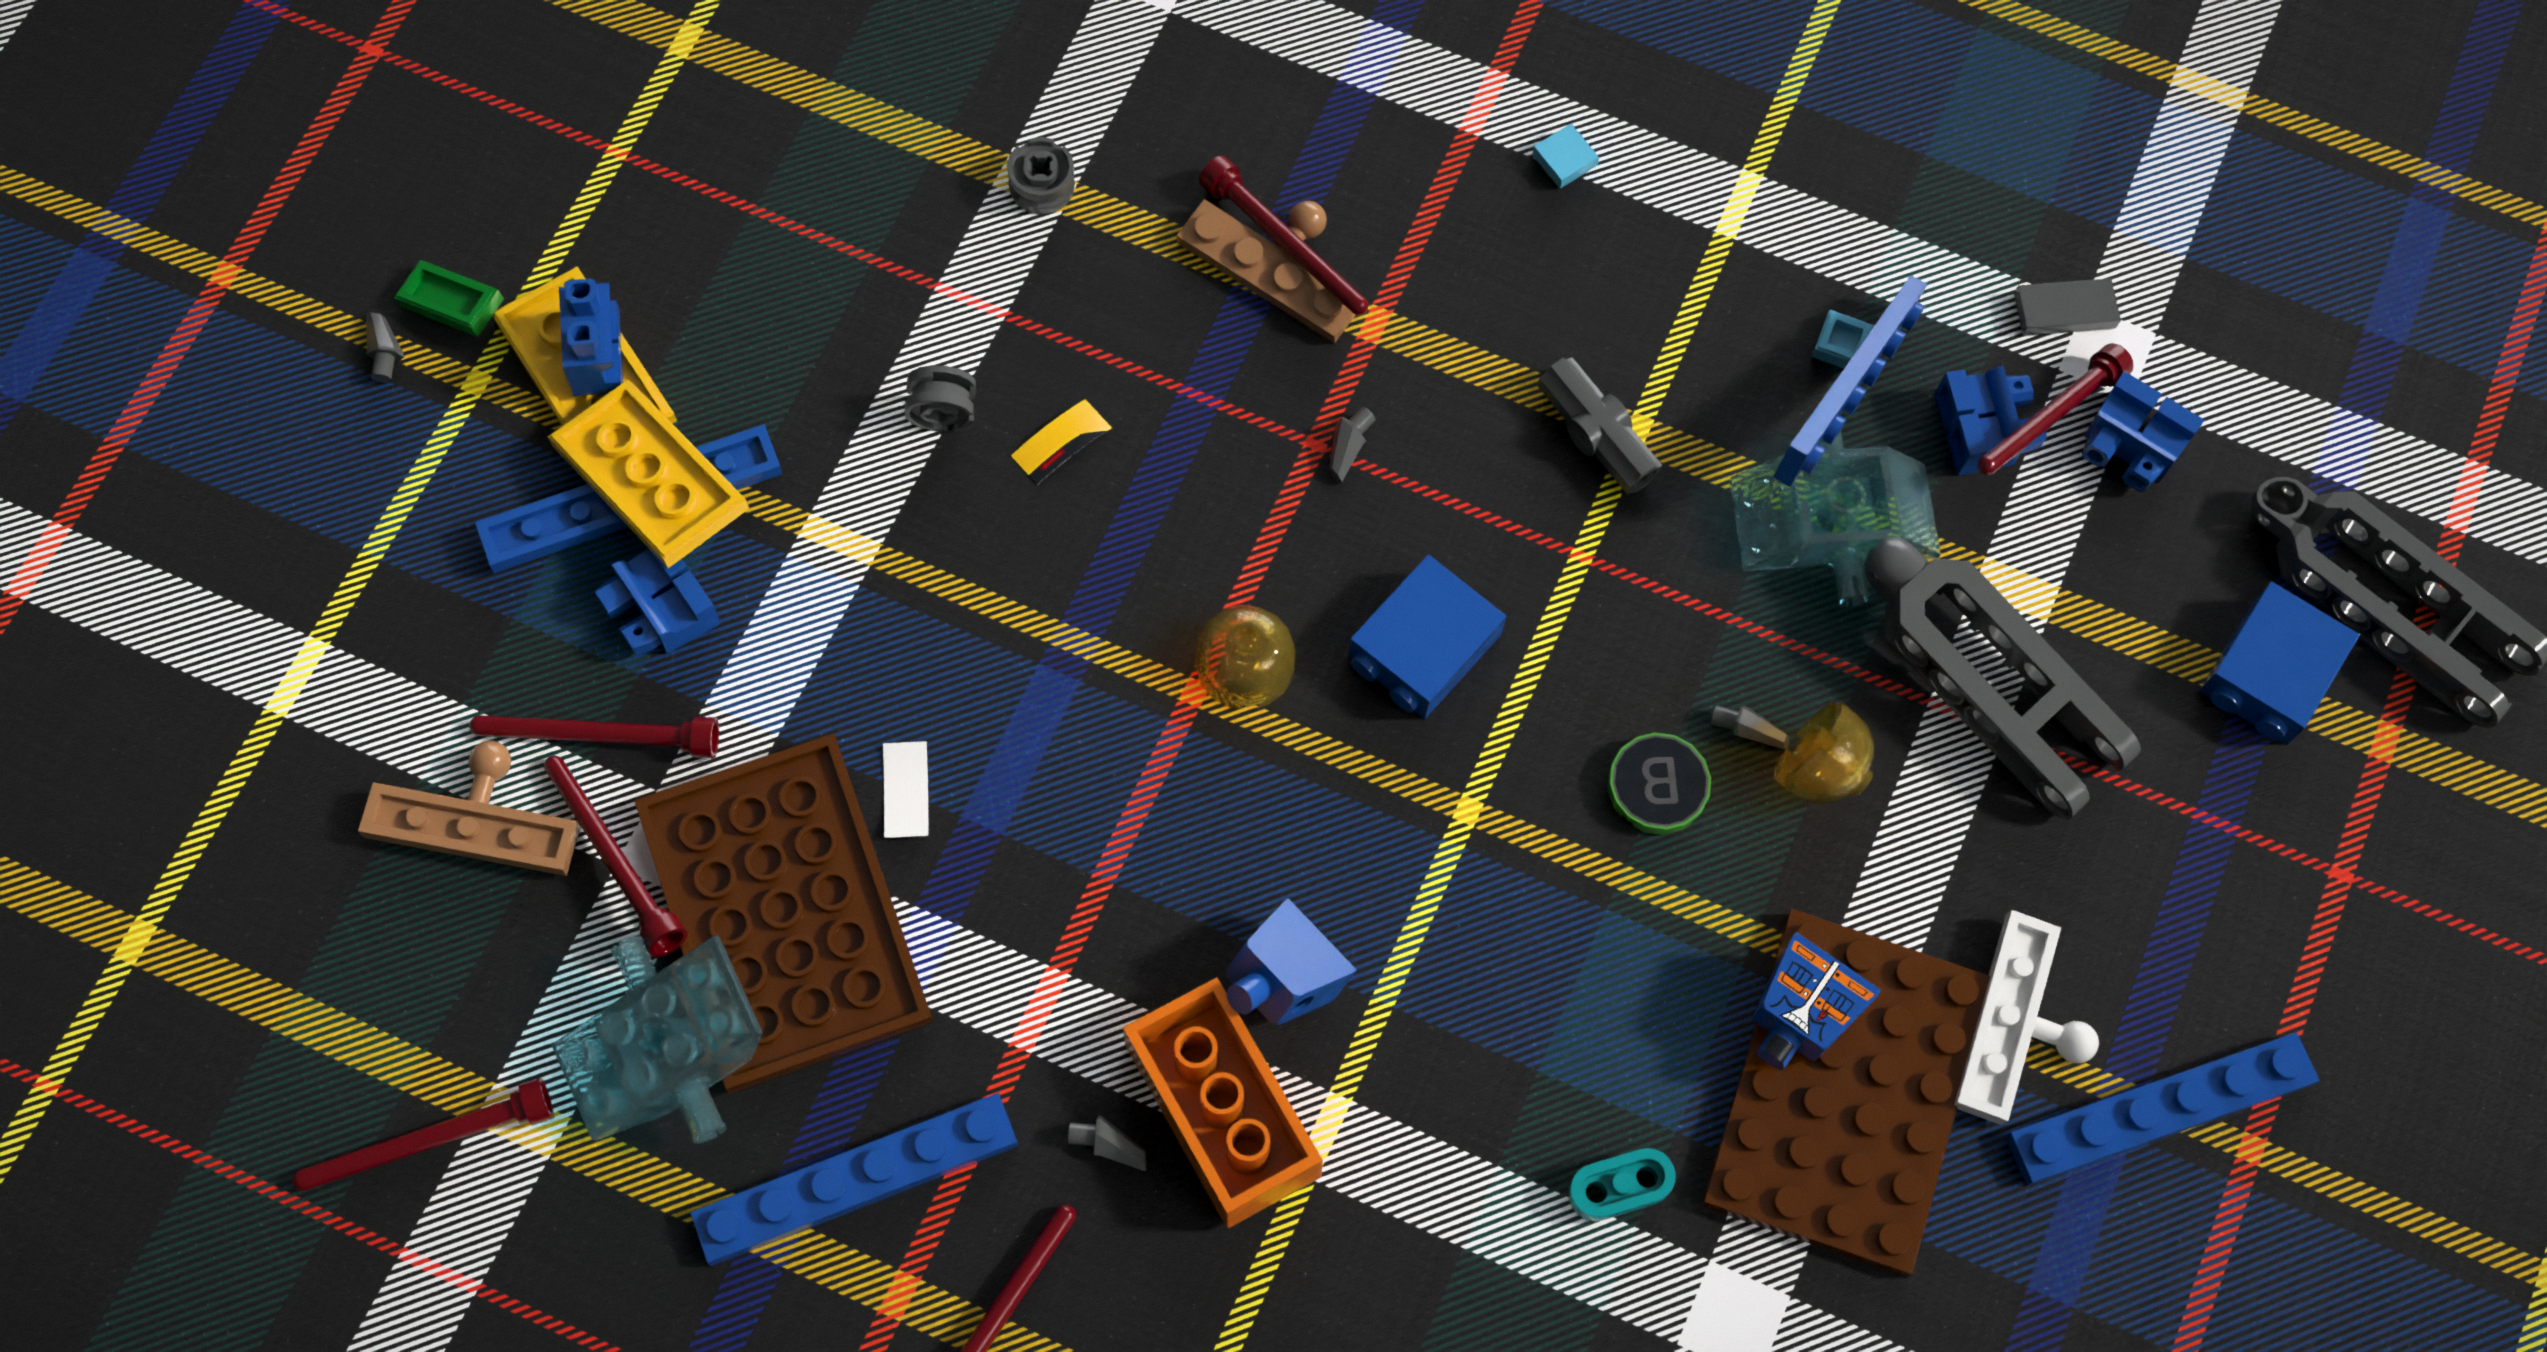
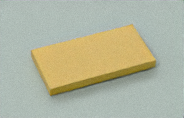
M578 267L497 309L492 316L562 426L608 394L574 396L563 370L559 287H565L564 283L568 280L585 279ZM621 333L620 349L622 352L623 382L629 379L672 424L675 423L677 420L674 412Z
M629 379L547 436L555 450L668 569L750 509L746 499Z

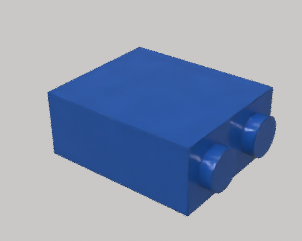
M1428 554L1350 639L1348 658L1351 659L1352 667L1360 676L1371 682L1377 680L1390 691L1391 699L1401 709L1408 713L1415 711L1426 719L1502 635L1507 616Z
M2271 581L2251 604L2199 691L2208 696L2219 709L2228 713H2236L2254 724L2257 731L2263 736L2272 740H2280L2288 745L2306 728L2360 634Z

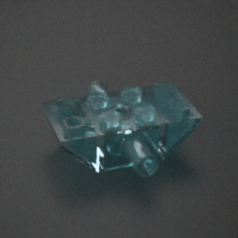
M1840 431L1832 445L1824 441L1820 444V446L1826 448V451L1811 475L1801 471L1791 487L1773 478L1784 455L1731 476L1730 487L1743 571L1830 565L1833 566L1838 605L1849 607V598H1852L1853 607L1863 605L1870 600L1863 563H1865L1867 554L1877 542L1889 537L1903 538L1911 543L1926 559L1939 558L1941 555L1925 464L1888 446L1844 449Z
M634 936L619 942L620 947L615 945L610 950L628 987L625 996L551 1044L592 1140H600L664 1116L679 1107L691 1131L693 1142L699 1144L718 1137L715 1130H717L718 1134H722L727 1130V1127L720 1117L708 1088L752 1060L763 1032L720 937H711L659 973L656 972L645 947L643 937Z

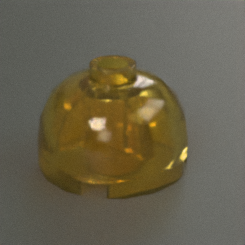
M1239 605L1224 609L1207 622L1197 640L1195 665L1200 685L1214 700L1230 708L1242 709V706L1258 704V707L1269 705L1286 691L1293 678L1296 650L1289 629L1277 615L1257 606Z
M1840 701L1838 705L1835 702H1830L1817 711L1797 732L1796 735L1802 740L1794 754L1787 748L1785 749L1774 773V779L1794 795L1810 803L1823 805L1836 802L1849 793L1852 796H1857L1868 786L1873 777V772L1869 768L1874 759V738L1867 724L1856 713Z

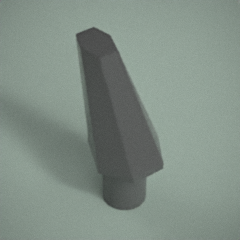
M366 313V355L374 360L371 378L378 382L387 383L391 381L394 362L397 363L403 359L404 354L386 318L378 313Z
M1361 407L1349 420L1342 417L1336 421L1328 470L1338 484L1342 483L1362 445L1366 442L1362 434L1376 420L1373 413L1365 407Z
M1717 705L1714 709L1712 725L1733 730L1736 736L1780 749H1788L1790 743L1789 736L1749 707L1742 706L1737 711Z
M1102 1116L1097 1117L1096 1124L1070 1122L1068 1144L1094 1146V1155L1103 1156L1145 1172L1147 1171L1146 1151Z

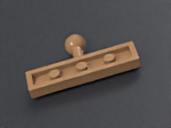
M1205 199L1176 235L1179 245L1334 344L1355 317V314L1344 306L1279 244H1274ZM1302 201L1291 209L1288 222L1290 229L1304 241L1305 239L1319 236L1325 229L1327 218L1324 209L1318 203Z
M484 741L476 745L469 755V768L474 775V779L467 800L373 782L358 832L363 838L567 876L581 827L575 820L489 804L495 781L502 779L510 770L511 755L503 744L496 741Z

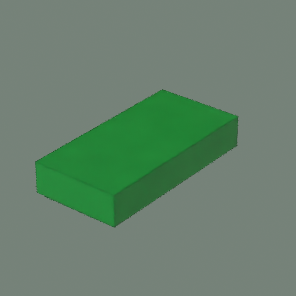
M423 260L418 262L394 297L400 307L476 337H479L504 300L496 288Z

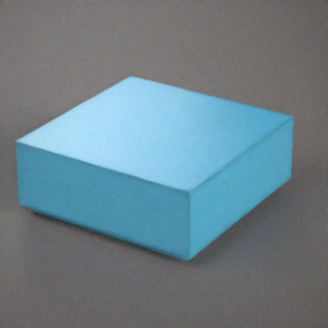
M1572 123L1534 145L1532 156L1559 188L1564 187L1595 168L1600 158Z
M1829 309L1812 357L1845 368L1875 325Z

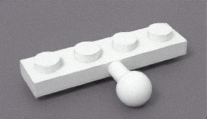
M2014 910L2005 915L1989 972V983L1954 1103L1957 1109L2000 1125L2008 1122L2031 1037L2056 1045L2061 1057L2072 1063L2087 1062L2096 1054L2099 1047V1039L2095 1030L2087 1023L2072 1021L2062 1026L2037 1016L2061 927Z

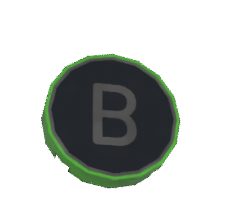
M1655 732L1635 737L1620 749L1609 769L1607 790L1613 808L1621 817L1623 815L1628 821L1633 823V827L1642 832L1665 835L1685 829L1699 817L1710 797L1711 776L1705 759L1692 744L1675 735Z

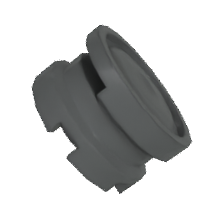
M1036 137L1028 139V143L1022 147L1016 146L1010 153L1007 163L1008 184L1011 197L1020 208L1029 213L1043 215L1055 213L1067 205L1073 197L1075 180L1073 158L1065 145L1060 147L1054 143V139Z
M930 365L912 370L907 376L906 388L907 394H910V396L905 401L904 413L905 418L911 424L933 431H948V427L951 424H957V428L961 430L970 426L974 421V404L971 401L976 394V380L970 373L950 366Z

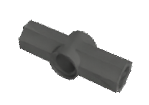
M1572 357L1560 359L1551 365L1539 378L1537 386L1567 421L1569 435L1577 448L1589 457L1595 455L1627 494L1637 493L1649 485L1661 472L1663 465L1633 431L1631 417L1621 401L1612 394L1604 396Z

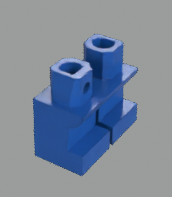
M591 278L568 280L564 283L565 287H559L563 370L574 396L609 393L623 383L619 306L616 300L610 301L609 283L596 284L595 280Z
M2003 366L1992 368L1985 374L1967 376L1965 370L1945 373L1934 395L1944 430L1949 432L1947 440L1958 476L1979 472L1977 467L1979 459L2029 419L2019 420L2016 411L2017 408L2029 407L2034 399V390L2028 375L2006 376ZM2046 431L2002 467L2014 465L2021 453L2041 448L2047 437Z
M2123 371L2084 434L2087 441L2082 457L2096 466L2105 467L2112 455L2117 456L2130 464L2122 476L2125 484L2138 492H2144L2155 480L2158 482L2162 480L2205 420L2166 397L2143 432L2140 433L2138 431L2162 393Z
M649 548L628 562L621 560L612 564L616 576L594 591L599 603L611 620L633 606L640 613L641 616L619 628L621 635L635 656L653 650L659 645L668 654L721 624L713 603L691 571L688 570L683 559L668 569Z

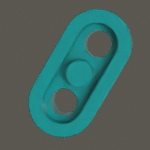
M1652 1148L1635 1150L1582 1167L1575 1174L1569 1185V1202L1574 1211L1584 1219L1590 1221L1606 1220L1663 1201L1674 1187L1676 1173L1671 1160L1661 1151ZM1639 1171L1651 1173L1655 1181L1654 1186L1650 1188L1641 1186L1636 1178ZM1589 1186L1599 1187L1604 1193V1201L1600 1203L1591 1202L1586 1196V1188Z

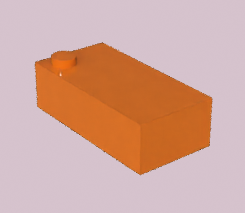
M1218 977L1123 1027L1125 1047L1227 1229L1322 1177L1323 1159L1238 1012L1230 1005L1227 993Z

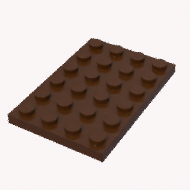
M834 733L634 800L669 912L677 915L688 933L686 940L680 947L728 1094L933 1023Z
M1791 908L1787 914L1768 981L1781 952L1795 932H1797L1882 991L1871 1005L1816 1061L1809 1060L1796 1051L1784 1070H1778L1768 1065L1758 1056L1757 1050L1769 1034V1031L1755 1022L1701 1206L1908 1278L1913 1273L1957 1110V1106L1954 1103L1990 976Z

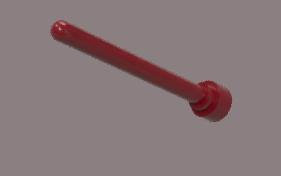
M1226 156L1215 157L1203 168L1199 176V184L1214 198L1221 197L1223 200L1230 199L1353 314L1362 315L1368 310L1369 304L1363 295L1242 185L1243 179L1240 177L1239 168Z
M2109 343L2103 346L2091 356L2088 372L1979 459L1977 464L1979 472L1983 475L1995 473L2100 386H2114L2123 371L2131 374L2134 363L2130 353L2119 344Z
M482 715L475 716L469 723L470 731L477 736L680 746L683 752H691L693 758L714 759L719 745V722L716 717L695 716L693 721H684L682 726Z
M555 755L548 757L544 762V769L639 916V938L645 948L653 957L665 956L675 951L686 940L687 930L675 913H668L666 909L657 906L564 760Z
M541 1077L519 1084V1091L510 1093L509 1100L298 1170L292 1178V1183L297 1190L307 1191L517 1120L519 1124L529 1121L533 1126L554 1119V1109L549 1091Z
M1065 1204L1056 1209L960 1352H987L1076 1220V1211L1072 1206Z

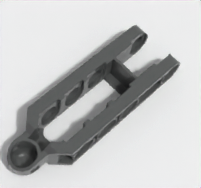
M2289 477L2269 479L2255 491L2251 499L2252 515L2262 527L2279 539L2275 548L2281 578L2338 622L2360 634V639L2472 724L2484 728H2492L2499 723L2512 704L2508 703L2505 695L2496 686L2480 675L2481 669L2449 646L2459 632L2506 668L2523 676L2536 675L2546 664L2547 637L2357 492H2332L2317 495L2300 481ZM2285 486L2291 487L2294 493L2286 489ZM2317 534H2332L2440 618L2426 634L2396 610L2399 607L2392 601L2388 604L2355 579L2358 575L2350 569L2346 573L2316 550L2314 547L2317 544L2313 542V539Z
M1897 537L1884 538L1871 548L1864 564L1865 575L1869 584L1887 602L1885 639L2048 811L2059 818L2071 819L2090 800L2089 792L2081 779L2036 733L2052 716H2055L2079 743L2085 741L2099 757L2116 767V771H2122L2139 755L2141 751L2140 743L2131 729L1970 561L1935 558L1929 562L1911 543ZM1935 592L1939 596L1944 593L1970 621L1968 626L1974 632L1979 630L2006 658L2003 663L2009 669L2014 667L2041 695L2038 698L2039 701L2022 717L1925 616V601Z

